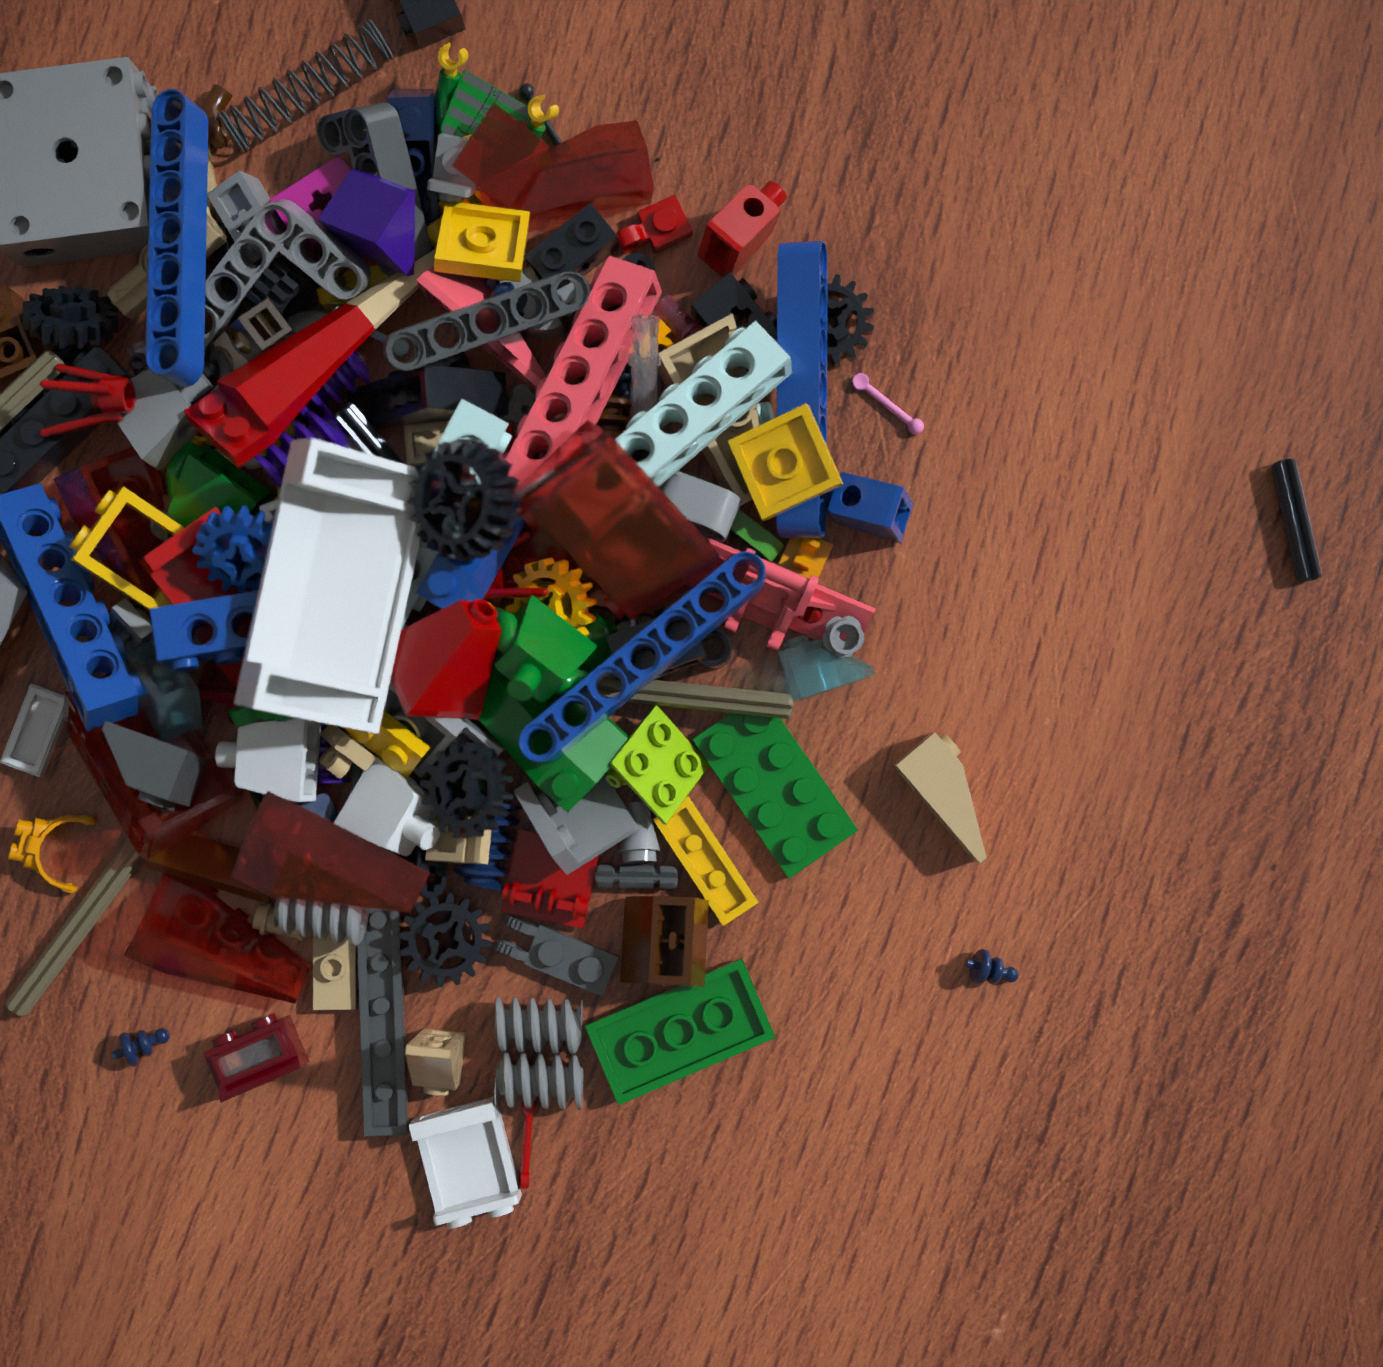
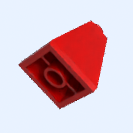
M476 599L475 601L459 600L401 630L390 680L406 716L477 719L481 715L501 634V628L496 620L497 612L489 602L483 599Z

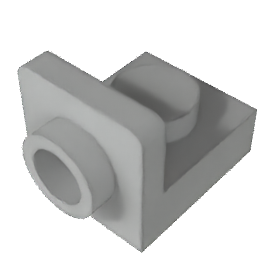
M444 133L439 134L433 178L428 180L427 190L438 192V198L441 200L457 203L463 202V197L469 198L475 194L483 141Z

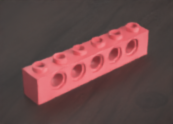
M609 255L603 268L598 269L594 274L588 301L575 312L572 322L573 327L566 341H562L558 345L554 355V365L548 377H544L538 384L535 394L536 400L529 414H525L518 424L517 438L512 448L501 457V460H507L513 464L508 476H514L520 480L513 488V492L523 498L522 500L551 511L554 510L559 500L556 489L560 486L559 483L564 475L575 468L662 293L654 270ZM621 305L615 311H607L612 306ZM603 341L598 347L589 348L592 343ZM585 377L581 383L570 385L574 379ZM558 414H566L561 421L551 422ZM548 450L543 458L532 460L536 453Z

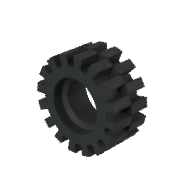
M282 256L281 260L277 259L273 262L272 268H267L263 272L264 276L260 280L257 279L253 284L255 288L246 295L248 299L243 303V307H245L243 312L246 313L269 298L285 321L291 326L296 321V317L298 315L301 316L305 312V306L311 304L313 301L312 296L317 294V286L319 284L288 258Z

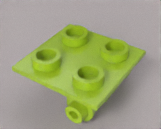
M654 705L609 762L611 767L607 770L606 781L615 788L628 784L663 824H667L710 765L657 705Z

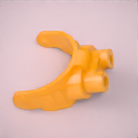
M85 814L60 815L49 820L35 818L33 822L18 819L14 829V836H19L17 844L11 843L7 859L23 862V868L36 871L51 886L60 888L66 893H75L78 886L72 883L57 881L43 870L39 860L40 846L45 836L56 826L67 822L95 825V818Z

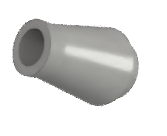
M644 802L626 803L625 806L637 824L638 830L620 841L618 853L622 854L623 864L645 865L656 863V853L660 852L651 810Z

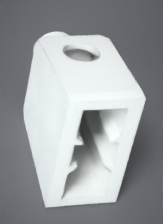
M293 718L283 722L267 721L240 726L238 728L237 742L220 741L215 752L216 764L218 767L235 768L234 782L236 787L290 801H316L321 722Z
M375 756L376 759L361 775L332 827L404 856L411 854L415 845L423 850L430 849L437 842L440 831L427 818L433 810L432 805H424L421 802L429 794L410 776L405 778L398 771L389 768L380 757Z

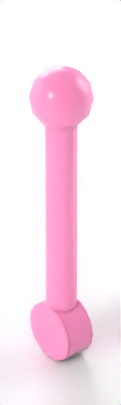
M859 373L854 376L852 385L855 390L866 391L907 424L908 431L911 434L918 435L922 433L924 424L920 419H912L871 386L866 374Z

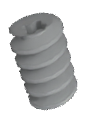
M285 879L275 902L274 927L277 928L279 926L280 931L285 935L292 934L296 928L297 934L303 938L308 937L313 931L314 937L321 941L325 940L330 933L334 943H341L347 936L350 945L357 946L363 940L366 931L370 900L367 898L364 904L359 903L358 890H353L348 900L343 901L341 887H336L331 897L326 898L325 888L322 884L318 885L314 895H309L308 884L304 881L301 882L295 893L292 892L290 879Z
M496 997L494 1038L497 1039L501 1052L509 1050L512 1040L515 1041L516 1048L520 1053L525 1052L530 1040L536 1053L543 1051L546 1041H549L554 1054L560 1052L564 1041H566L570 1054L577 1052L582 1039V999L577 1011H572L569 999H564L560 1010L556 1011L552 998H547L543 1010H538L535 998H530L526 1009L521 1010L517 997H513L509 1009H504L501 997Z
M504 1052L496 1069L494 1105L497 1107L502 1096L505 1095L508 1107L514 1108L521 1095L525 1107L532 1108L536 1097L539 1096L543 1109H548L553 1098L556 1097L560 1109L565 1110L571 1097H573L576 1108L581 1110L584 1069L580 1067L576 1054H572L567 1067H565L559 1054H555L551 1065L546 1066L542 1053L537 1054L533 1065H529L525 1053H520L516 1065H512L509 1053Z

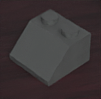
M105 721L102 728L126 785L140 790L137 799L174 811L176 804L190 807L209 759Z

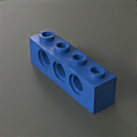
M258 591L150 608L157 661L165 667H172L173 672L195 670L199 668L198 662L216 659V664L220 665L243 661L248 637H238L237 627L242 620L253 618ZM204 625L212 626V639L207 644L195 645L193 641L195 631Z

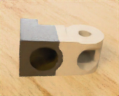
M267 298L238 317L213 344L228 358L232 369L236 370L264 353L273 344L292 331V329L270 299Z

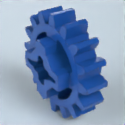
M243 505L239 514H235L229 506H225L220 516L212 512L206 523L201 524L195 537L197 541L193 548V553L201 555L197 566L198 568H209L211 570L207 577L209 581H214L218 578L224 581L222 590L227 591L232 585L238 587L239 594L246 593L248 588H252L253 591L259 590L274 523L268 524L264 521V511L261 510L255 517L249 514L247 506Z

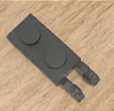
M507 915L504 924L509 929L534 936L535 938L529 951L516 946V944L510 941L497 939L494 947L496 951L525 961L524 965L603 997L618 960V955L546 925L540 924V926H537L520 918Z

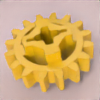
M553 558L539 560V562L528 563L524 565V572L514 574L513 579L518 586L512 588H546L548 595L536 598L587 637L590 634L584 625L596 621V617L588 612V607L596 605L597 600L587 598L586 592L593 585L591 582L581 584L579 579L583 571L580 568L568 571L569 561L554 562ZM551 578L556 580V582L552 584L550 581L543 582L541 579ZM529 597L514 598V603L506 606V611L516 612Z

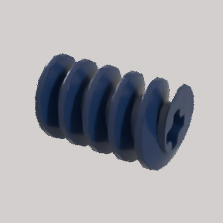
M503 802L502 806L508 811L507 817L495 816L498 828L491 831L488 865L471 863L467 864V866L453 868V872L464 878L463 881L465 883L494 890L504 889V886L494 880V878L507 876L508 869L499 864L498 861L511 859L512 853L502 847V844L515 842L516 836L507 831L506 827L518 826L520 820L510 814L509 811L522 809V806Z

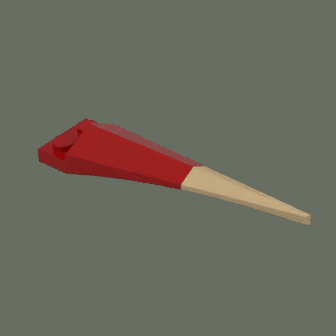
M436 249L414 262V275L406 276L399 272L393 274L217 380L219 386L217 389L184 410L188 422L238 468L274 444L298 413L347 358L419 288L416 280L422 273L434 266Z

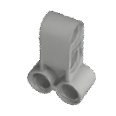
M643 449L636 450L630 455L628 460L636 463L641 458H648L650 452ZM677 471L617 523L622 526L633 527L642 523L649 515L716 541H725L742 500L735 493L725 488ZM617 480L612 482L608 490L615 486Z

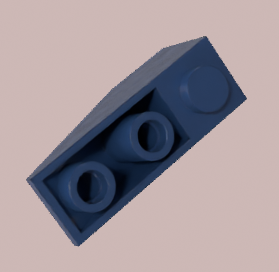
M435 89L392 90L387 97V103L391 104L399 115L426 225H431L440 218V210L437 204L440 201L438 192L427 190L428 180L433 178L438 142V128L435 125Z

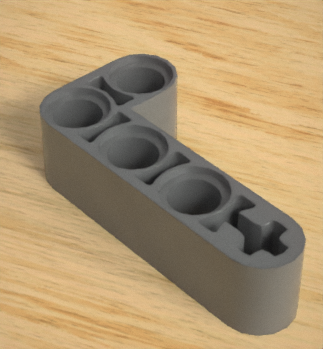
M383 102L321 117L317 123V137L324 151L329 154L349 151L353 169H360L415 190L414 262L430 253L432 247L401 121L396 109L391 104ZM378 264L379 268L387 276L397 273Z

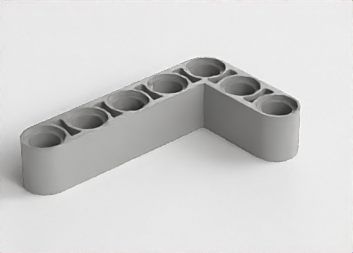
M281 199L264 205L257 211L206 280L205 311L211 316L213 327L211 330L205 329L204 357L210 351L212 343L223 334L242 309L244 301L248 299L246 295L255 288L253 284L256 280H260L264 276L263 272L267 268L271 269L273 262L277 259L279 260L282 254L330 294L339 299L346 300L357 296L368 287L371 281V271L368 264L294 202ZM275 209L282 211L287 216L288 228L285 232L278 231L272 225L271 215ZM308 238H313L321 244L323 249L321 260H314L307 254L305 243ZM249 243L255 244L262 251L263 260L261 265H255L248 259L246 248ZM342 266L349 267L356 273L357 285L355 288H348L340 281L339 271ZM223 277H229L236 283L238 288L236 298L229 297L224 293L221 286Z

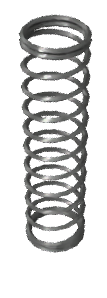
M368 19L367 22L364 21V26L359 24L357 27L366 53L349 34L345 33L343 35L345 46L353 64L335 43H329V49L339 73L322 53L315 52L317 64L326 84L308 62L301 60V68L313 94L291 69H287V77L299 103L277 78L272 79L274 89L286 114L264 88L258 87V93L272 123L251 98L244 96L245 105L258 132L234 105H230L229 108L239 131L224 110L221 113L218 112V117L241 152L249 150L250 143L237 115L259 140L264 141L263 131L251 106L274 132H278V125L264 95L288 123H292V116L278 86L302 114H306L307 110L293 78L312 101L320 106V98L306 67L330 96H335L334 89L320 58L346 88L349 87L348 80L334 49L345 60L356 76L363 79L362 71L348 40L356 47L371 68L377 70L376 62L365 41L362 30L375 44L385 61L390 62V59L393 60L394 56L371 19Z

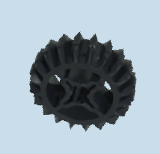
M456 439L452 442H444L437 445V451L432 450L424 453L426 464L415 466L419 479L408 483L415 489V496L406 501L415 506L416 511L409 520L420 523L416 536L427 539V548L439 551L440 556H444L447 559H459V561L485 558L491 555V550H498L504 547L502 537H509V535L514 534L509 525L510 520L515 521L521 517L513 510L514 503L523 499L513 492V488L520 480L514 476H508L513 464L507 460H501V451L489 448L488 444L482 441L472 440L470 442L469 439ZM470 468L475 472L481 484L478 483L475 474H471Z

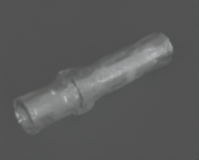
M639 314L638 316H631V354L627 355V364L631 366V419L639 412L646 411L647 413L657 404L658 366L662 365L661 357L658 356L660 317L656 315Z

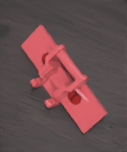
M685 530L668 577L694 588L729 558L741 551L716 540ZM747 548L746 550L748 552L755 553V551L752 549ZM762 559L766 574L764 587L756 596L731 615L723 628L735 633L742 617L767 627L773 631L766 647L778 652L788 628L823 643L822 637L826 633L825 625L836 616L844 618L848 615L856 618L861 624L862 631L865 633L874 615L875 608L817 584L819 578L813 575L809 579L773 562ZM741 565L734 571L733 577L738 583L747 585L753 583L759 573L751 565ZM707 593L711 596H714L718 599L725 601L723 597L718 593ZM845 632L840 633V639L845 640L847 634Z

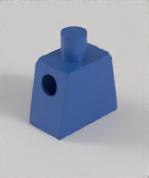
M840 472L839 475L844 485L827 492V513L835 523L901 544L914 505L905 488ZM860 499L856 505L851 506L854 501Z

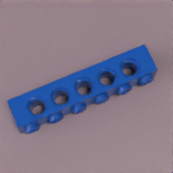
M41 483L0 494V539L17 577L28 591L26 597L86 730L90 731L102 727L105 721L114 723L137 715L139 697L143 696L140 679L135 671L129 673L123 662L127 659L124 645L118 635L111 636L107 625H110V618L106 606L102 600L95 601L91 590H94V584L90 572L70 560L75 553L69 547L74 537L70 531L63 532L59 522L62 521V515L54 497H47ZM31 533H42L43 535H41V536H30L29 534H31ZM47 567L59 568L57 571H47L44 569ZM71 601L76 603V605L66 607L60 605V603ZM81 636H87L92 638L93 640L89 642H79L75 639ZM96 672H105L110 676L98 679L91 675Z

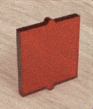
M492 103L451 166L475 183L477 191L487 192L505 207L510 208L551 146L526 128V121H517L497 104Z

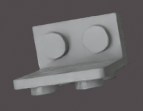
M606 774L568 813L544 791L537 794L528 782L513 791L551 857L566 875L638 830L637 824L618 793L606 781Z

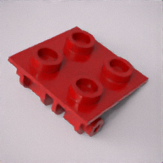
M518 829L507 884L504 885L501 901L503 903L501 912L584 929L599 855L566 875L551 857L537 832Z

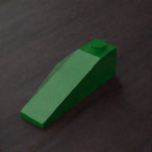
M494 660L482 712L478 719L532 781L568 813L611 767L609 762L624 745L629 736L608 717L556 761L544 765L531 761L523 755L520 749L519 738L521 732L561 697L553 693L545 702H539L533 697L527 701L513 698L507 690L510 679L496 669ZM582 704L571 705L564 715L566 724L572 727L583 724L587 717L586 707ZM539 732L532 738L531 749L535 755H544L549 752L553 744L550 733Z

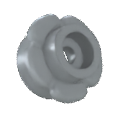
M848 615L844 618L836 616L825 625L826 633L822 637L823 644L828 651L835 652L836 656L842 658L852 656L854 652L862 647L864 632L856 618ZM845 632L847 638L841 640L839 637L840 633Z

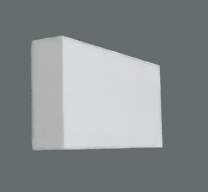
M30 683L0 763L37 777H44L71 709L73 699L37 684Z

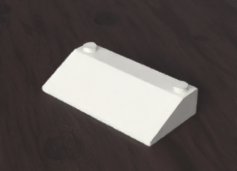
M313 438L291 441L234 704L379 734L421 537L416 536L420 523L409 520L416 512L415 506L406 502L415 496V489L408 484L419 479L415 467Z

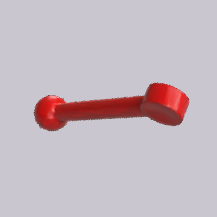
M536 1101L532 1108H526L524 1102L521 1104V1110L525 1114L521 1170L519 1173V1188L521 1189L529 1188L533 1114L538 1108Z

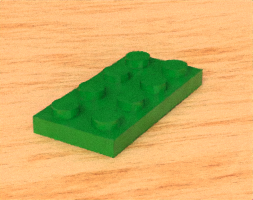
M730 713L692 739L789 879L859 831L781 718Z
M742 957L706 972L704 987L676 985L585 1025L618 1106L776 1038Z

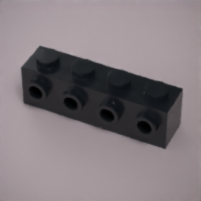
M95 346L92 349L88 348L82 351L72 364L75 367L110 375H125L126 378H133V375L101 346ZM66 374L63 378H56L53 380L82 383L97 382L93 380L71 376L68 374ZM44 389L42 392L43 397L32 408H25L14 417L11 423L12 427L0 437V490L3 494L39 484L99 425L96 424L47 437H42L39 433L44 428L103 413L100 408L93 407L90 393Z

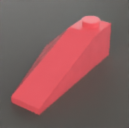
M434 266L422 273L416 280L427 301L442 314L490 298L493 289L485 285V278L434 272ZM487 308L479 310L475 318L477 328L486 334L495 328L496 317L491 310ZM519 331L480 345L535 392L540 381L546 377Z

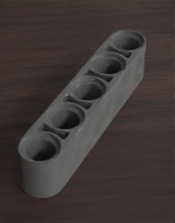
M572 271L551 275L394 331L383 342V357L387 364L400 370H412L577 311L588 301L590 294L589 284L582 275ZM564 279L572 282L576 288V297L570 304L560 301L557 295L558 285ZM524 293L533 297L536 302V311L529 319L520 316L516 308L518 298ZM483 308L491 310L496 317L495 328L487 334L482 333L475 323L476 314ZM441 323H448L455 330V341L448 348H441L434 340V331ZM401 337L411 340L415 347V354L407 363L397 361L392 352L393 344Z

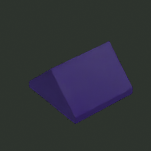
M357 168L351 169L323 210L318 221L358 256L403 275H414L415 190Z

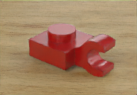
M675 194L637 211V218L640 224L630 225L616 232L618 244L623 255L649 242L654 252L657 253L693 235V230Z

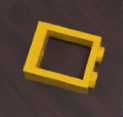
M125 487L120 488L116 494L108 490L94 510L101 516L90 530L83 526L69 545L75 551L70 560L148 611H150V608L171 605L159 588L150 597L89 555L125 504L173 536L183 530L184 527Z

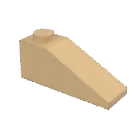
M936 732L929 733L892 766L974 862L982 863L987 857L964 766L957 758L961 751L945 733L941 737Z
M424 1028L406 1045L405 1052L412 1085L424 1087L423 1093L444 1096L449 1095V1090H456L461 1084L466 1033Z

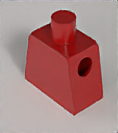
M768 181L761 190L757 189L753 184H747L707 223L697 256L722 278L730 272L735 276L774 231L781 213L779 207L787 199L783 188L774 181Z

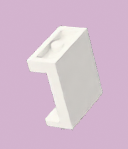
M494 1096L414 1117L409 1123L412 1141H418L435 1208V1214L433 1215L435 1226L446 1223L448 1229L457 1228L471 1223V1216L488 1212L489 1217L493 1218L508 1214L514 1210L513 1205L519 1203L522 1193L519 1188L499 1105L497 1107L494 1105Z

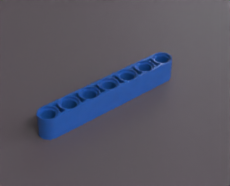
M167 89L162 91L154 100L151 115L146 363L149 369L179 387H189L199 381L204 369L209 122L204 110L182 92L176 89Z
M824 241L780 243L777 258V343L791 357L792 374L777 386V417L807 403L827 445L828 258L826 244ZM827 493L777 515L776 521L779 537L823 538L826 532Z
M739 552L718 567L528 724L521 732L519 738V745L523 755L531 761L542 765L550 764L559 759L756 596L764 587L766 580L765 565L762 559L752 552ZM741 565H751L759 574L753 583L743 585L734 579V571ZM715 592L723 597L725 602L719 611L708 613L701 609L699 605L700 600L707 593ZM676 620L685 621L690 626L689 635L682 641L670 640L666 636V629L671 622ZM641 648H649L656 653L655 663L652 667L645 670L637 669L632 664L633 655ZM607 676H615L621 680V690L613 698H604L599 694V684ZM573 704H582L587 709L586 720L579 726H568L564 716L566 710ZM539 732L550 733L553 740L551 749L544 755H535L531 749L532 738Z

